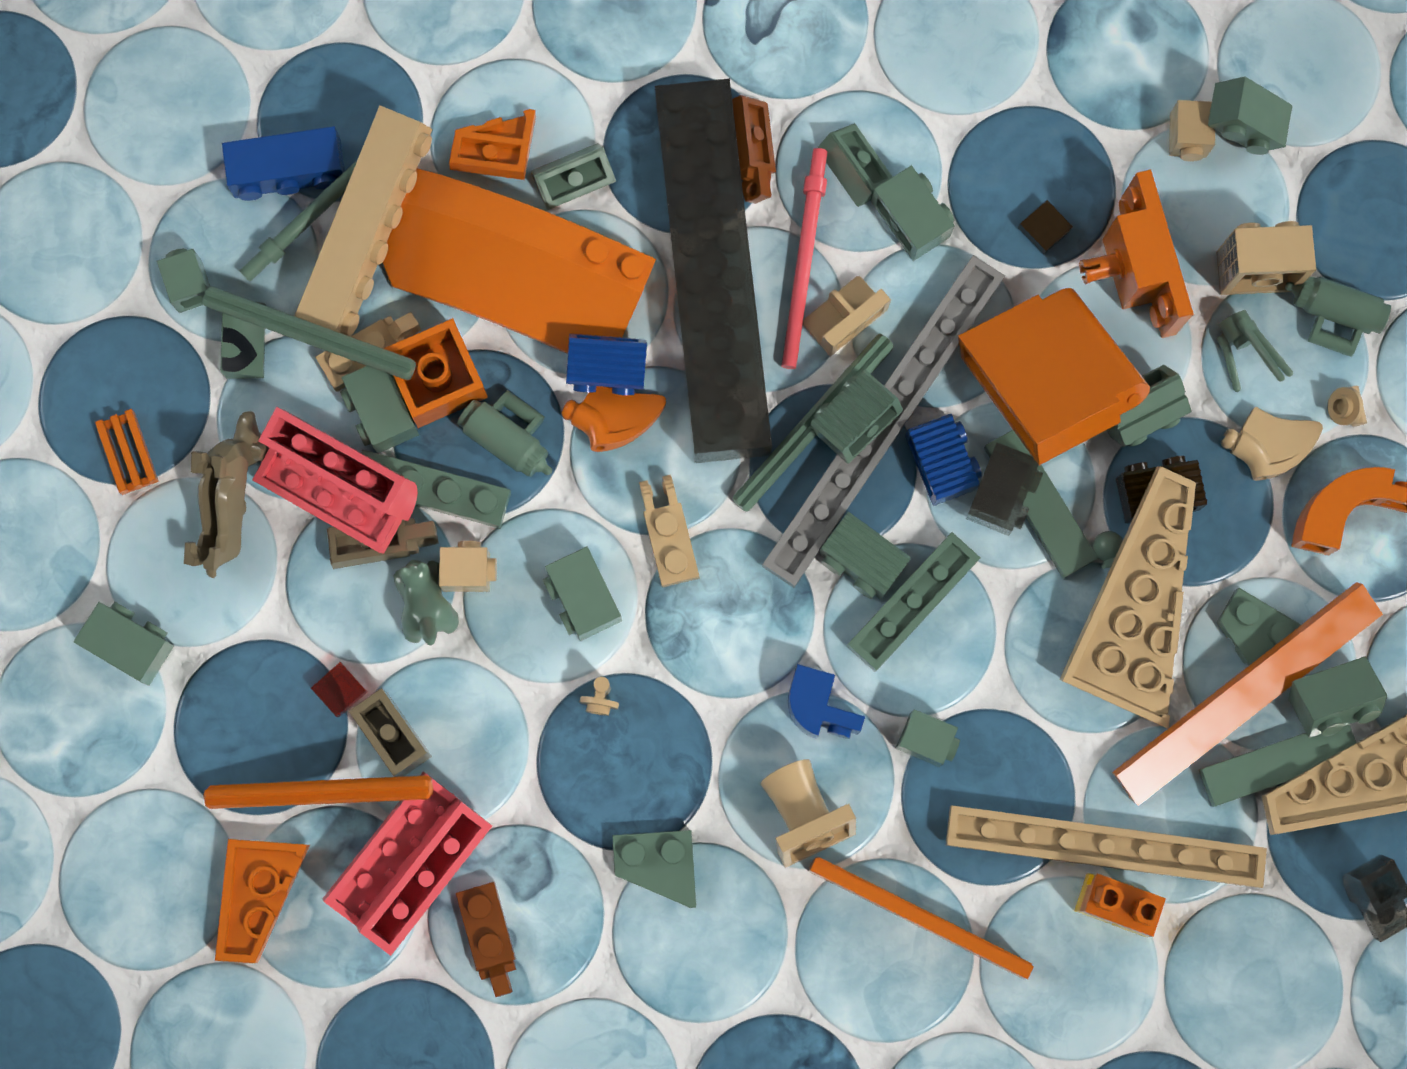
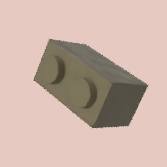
M382 688L348 711L394 777L407 775L432 757L390 695Z

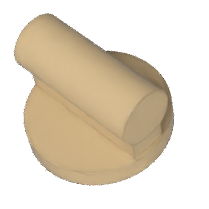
M1359 386L1341 387L1331 394L1328 400V413L1335 423L1339 425H1352V427L1367 423Z
M602 676L594 681V697H580L579 703L587 705L586 712L609 716L610 709L617 710L619 707L618 702L606 699L611 687L608 679Z

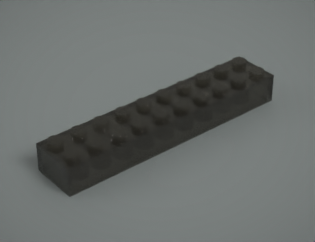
M730 78L654 86L655 108L694 463L770 456L772 440Z

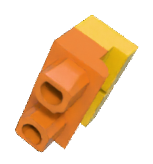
M1087 873L1074 911L1105 923H1112L1113 926L1143 937H1154L1166 898L1098 873L1096 875Z

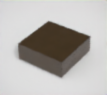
M1048 200L1018 226V229L1043 255L1073 228Z

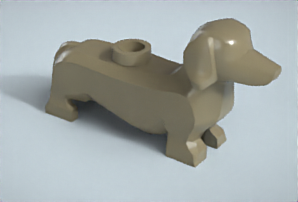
M252 411L244 412L240 415L233 439L223 440L208 453L200 451L191 452V472L203 474L198 485L197 494L202 532L197 546L195 542H185L183 564L191 566L203 564V569H206V574L211 578L216 577V570L219 566L236 558L240 553L242 519L246 512L244 498L247 470L249 466L263 461L269 450V447L258 442L262 433L258 430L255 414Z

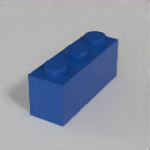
M335 126L222 143L227 187L234 198H240L245 201L257 200L262 197V194L274 192L280 195H292L298 193L301 188L308 187L324 190L345 171L341 139Z

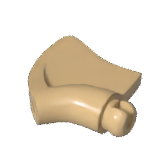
M1254 407L1240 433L1234 429H1228L1223 435L1225 437L1221 440V446L1229 449L1230 454L1243 460L1248 465L1254 481L1266 480L1284 474L1299 464L1313 449L1322 433L1323 426L1317 421L1277 418L1258 407Z

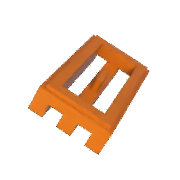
M132 409L124 411L125 414L119 416L117 414L110 416V419L106 421L99 420L95 422L118 491L122 495L159 482L136 414ZM126 423L129 424L147 476L140 479L122 427ZM112 428L116 434L132 481L128 484L109 433V429Z

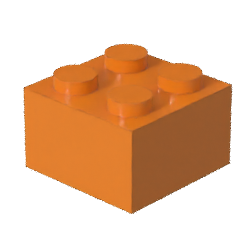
M453 318L383 348L416 362V368L410 380L396 376L394 378L417 428L466 408L475 399L482 401L488 398Z

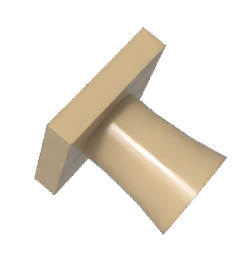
M809 759L788 764L768 775L760 783L774 802L789 829V832L776 837L778 855L785 868L856 835V817L849 804L832 812L828 811Z

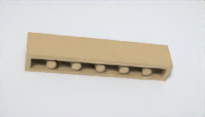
M379 105L295 317L347 336H351L355 332L359 323V309L363 300H366L372 292L374 286L372 277L377 265H380L387 255V240L392 229H395L400 223L403 209L401 208L402 201L406 193H410L415 186L417 180L416 169L421 157L426 156L432 142L430 135L433 129L417 120Z

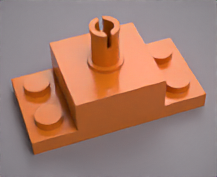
M1150 169L1136 173L1122 195L1121 200H1119L1120 215L1115 218L1102 239L1107 255L1080 260L1079 268L1080 274L1085 273V276H1082L1085 284L1113 277L1123 310L1152 303L1149 310L1151 322L1154 328H1159L1161 337L1165 338L1177 335L1194 313Z

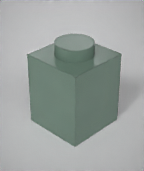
M176 249L166 254V258L157 261L170 303L178 313L204 305L202 300L210 284L202 260L194 249Z
M914 709L909 714L896 749L940 767L944 764L945 760L952 762L960 744V739L955 738L958 727Z

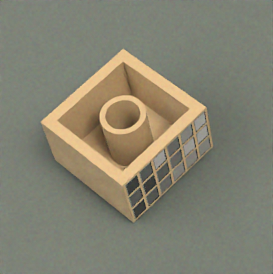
M1296 221L1281 222L1276 224L1275 227H1261L1259 223L1241 224L1233 230L1216 251L1220 295L1291 292L1285 288L1287 282H1293L1294 285L1303 284L1316 271L1312 225L1299 226V223Z

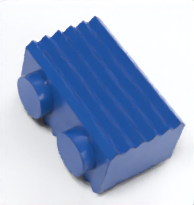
M569 334L566 384H574L573 390L578 392H596L597 386L612 387L613 394L634 395L635 389H644L646 339Z
M951 413L907 430L905 438L933 506L971 493L979 486L978 479L982 478L981 468L974 456L969 458L964 445L968 442L966 431L960 421H954Z

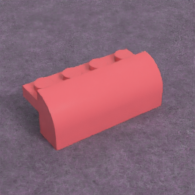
M276 407L258 442L269 447V450L252 480L373 550L384 554L402 520L409 521L413 513L418 495L417 485L286 410Z
M423 771V772L421 773V775H420V776H424V775L429 776V775L426 774L424 771ZM431 778L433 794L430 798L426 800L399 801L322 898L327 905L353 923L362 935L390 956L492 827L483 817L433 778Z

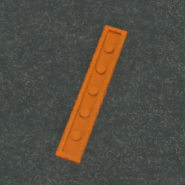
M820 857L814 858L808 869V872L1022 979H1028L1034 968L1032 963Z

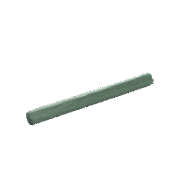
M212 286L208 287L205 291L202 302L204 306L405 380H410L414 374L416 362L405 356Z
M878 334L737 491L733 496V502L745 512L750 511L817 434L811 422L816 411L823 404L832 403L834 398L839 396L843 385L848 379L853 376H860L864 370L871 374L893 349V343L886 336Z

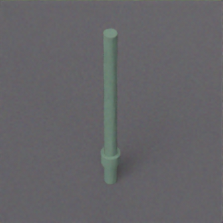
M357 160L275 238L269 237L259 246L261 251L240 270L241 274L248 281H252L271 262L275 264L286 254L284 249L344 194Z

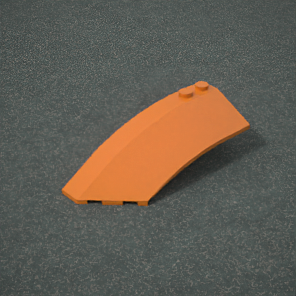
M416 169L417 180L415 186L410 193H406L402 201V218L398 226L392 229L387 240L388 252L382 262L392 288L394 287L474 315L568 354L569 334L623 337L656 261L655 258L588 228L515 199L444 175Z

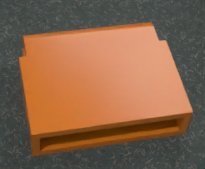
M1072 288L1059 290L1044 299L1036 295L958 335L962 360L1038 465L1121 423L1120 415L1142 403L1150 392L1148 383Z

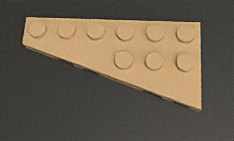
M1157 466L1059 680L1168 729L1170 694H1173L1174 679H1172L1174 657L1178 649L1184 592H1182L1183 577L1188 556H1186L1188 532L1191 530L1196 482L1166 468Z
M1407 714L1348 747V749L1346 748L1262 795L1270 835L1407 811Z

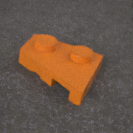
M528 109L523 111L524 116L507 121H502V118L499 117L489 120L480 126L471 125L456 129L449 160L450 170L525 180L536 111Z

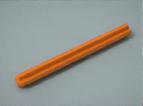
M424 775L210 785L204 790L203 797L205 799V806L209 809L426 800L433 794V782L431 777Z

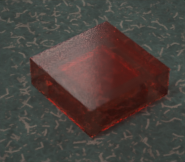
M341 662L311 687L337 718L368 692Z

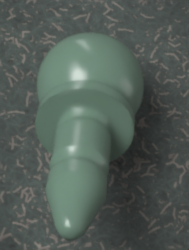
M1102 532L1094 540L1093 550L1097 557L1103 561L1102 569L1111 568L1123 539L1116 532Z

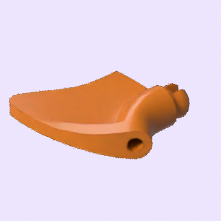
M597 386L596 392H589L580 404L574 400L567 401L561 414L565 420L571 421V425L588 435L592 451L603 452L622 447L645 433L663 412L666 406V398L657 394L635 393L634 395H618L612 393V387Z

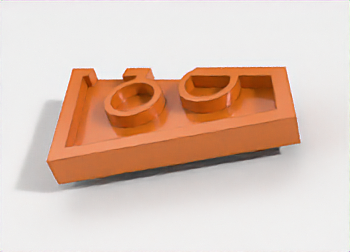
M228 839L215 961L259 962L310 845Z

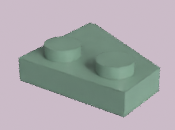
M1237 588L1217 620V624L1225 636L1234 643L1235 651L1242 662L1247 663L1248 666L1301 625L1241 588Z
M692 830L612 835L615 876L689 908H696Z

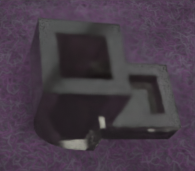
M1379 854L1344 874L1343 885L1347 896L1351 902L1357 904L1374 939L1382 942L1407 927V906L1404 902V899L1407 898V884L1393 859Z

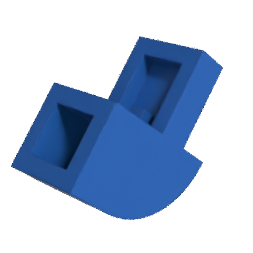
M797 664L788 694V709L795 725L803 733L815 739L819 736L821 725L828 726L827 733L838 737L850 739L851 733L858 735L862 730L865 716L827 705L835 675Z

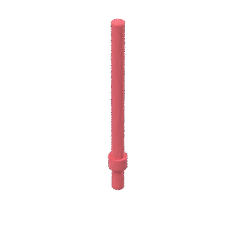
M822 148L813 149L809 176L805 177L803 193L806 195L781 364V367L786 369H796L820 202L821 197H824L826 193L827 179L824 178L828 151Z

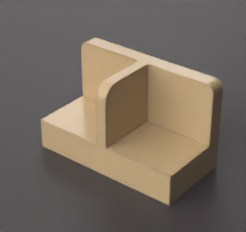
M856 276L839 291L835 289L831 291L828 300L803 320V326L831 357L884 314L889 308L891 299L882 289L875 293L860 276Z

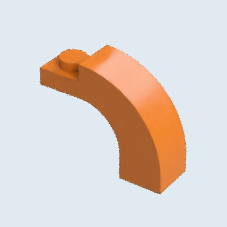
M1385 467L1362 468L1338 477L1319 490L1304 506L1296 522L1291 547L1328 556L1338 551L1341 546L1347 517L1358 506L1374 505L1407 513V482L1398 481L1392 484L1395 469Z

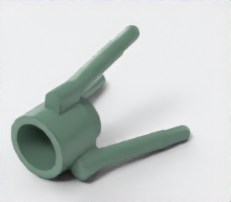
M1246 310L1229 316L1219 324L1223 334L1216 339L1223 349L1228 373L1235 392H1239L1241 386L1231 349L1232 345L1237 350H1240L1252 344L1266 366L1280 382L1285 379L1281 370L1288 377L1293 375L1291 368L1260 332Z

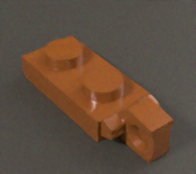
M739 95L731 99L739 174L743 180L741 187L745 202L757 204L767 198H771V174L776 172L768 103Z
M491 882L457 892L456 897L476 971L479 970L481 980L490 978L495 997L512 993L513 990L508 972L516 970L514 961L516 956L496 883Z

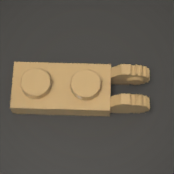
M671 475L662 477L663 491L667 496L669 506L656 509L652 499V488L648 484V480L639 482L646 510L643 512L662 588L700 578L682 505L677 501Z

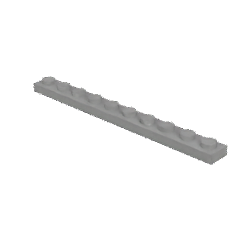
M973 255L884 385L898 398L903 411L849 464L837 454L762 564L763 568L795 588L958 347V335L971 328L1004 279V274Z

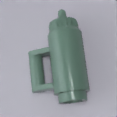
M1310 276L1303 284L1294 285L1293 282H1287L1285 285L1286 290L1291 291L1295 296L1294 304L1303 308L1306 313L1317 316L1309 334L1308 342L1350 357L1355 353L1362 333L1370 334L1375 332L1380 334L1390 316L1391 305L1384 303L1383 298L1323 277L1315 278ZM1324 319L1354 329L1351 339L1348 340L1320 330Z
M509 390L493 406L487 402L481 404L475 399L462 412L457 424L464 428L463 433L513 470L522 472L530 477L536 472H542L545 475L552 473V468L546 462L548 456L547 449L541 446L539 440L532 436L542 424L545 416ZM504 406L529 424L525 430L500 413Z

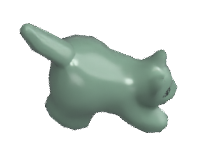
M411 560L405 568L397 570L393 575L395 586L405 605L401 617L402 631L405 639L412 643H419L423 638L425 643L430 646L435 643L437 632L451 634L457 629L459 624L458 613L442 595V590L439 587L440 565L433 560L427 564L418 560Z

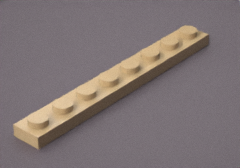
M953 805L949 809L945 846L1255 888H1263L1267 852V848Z

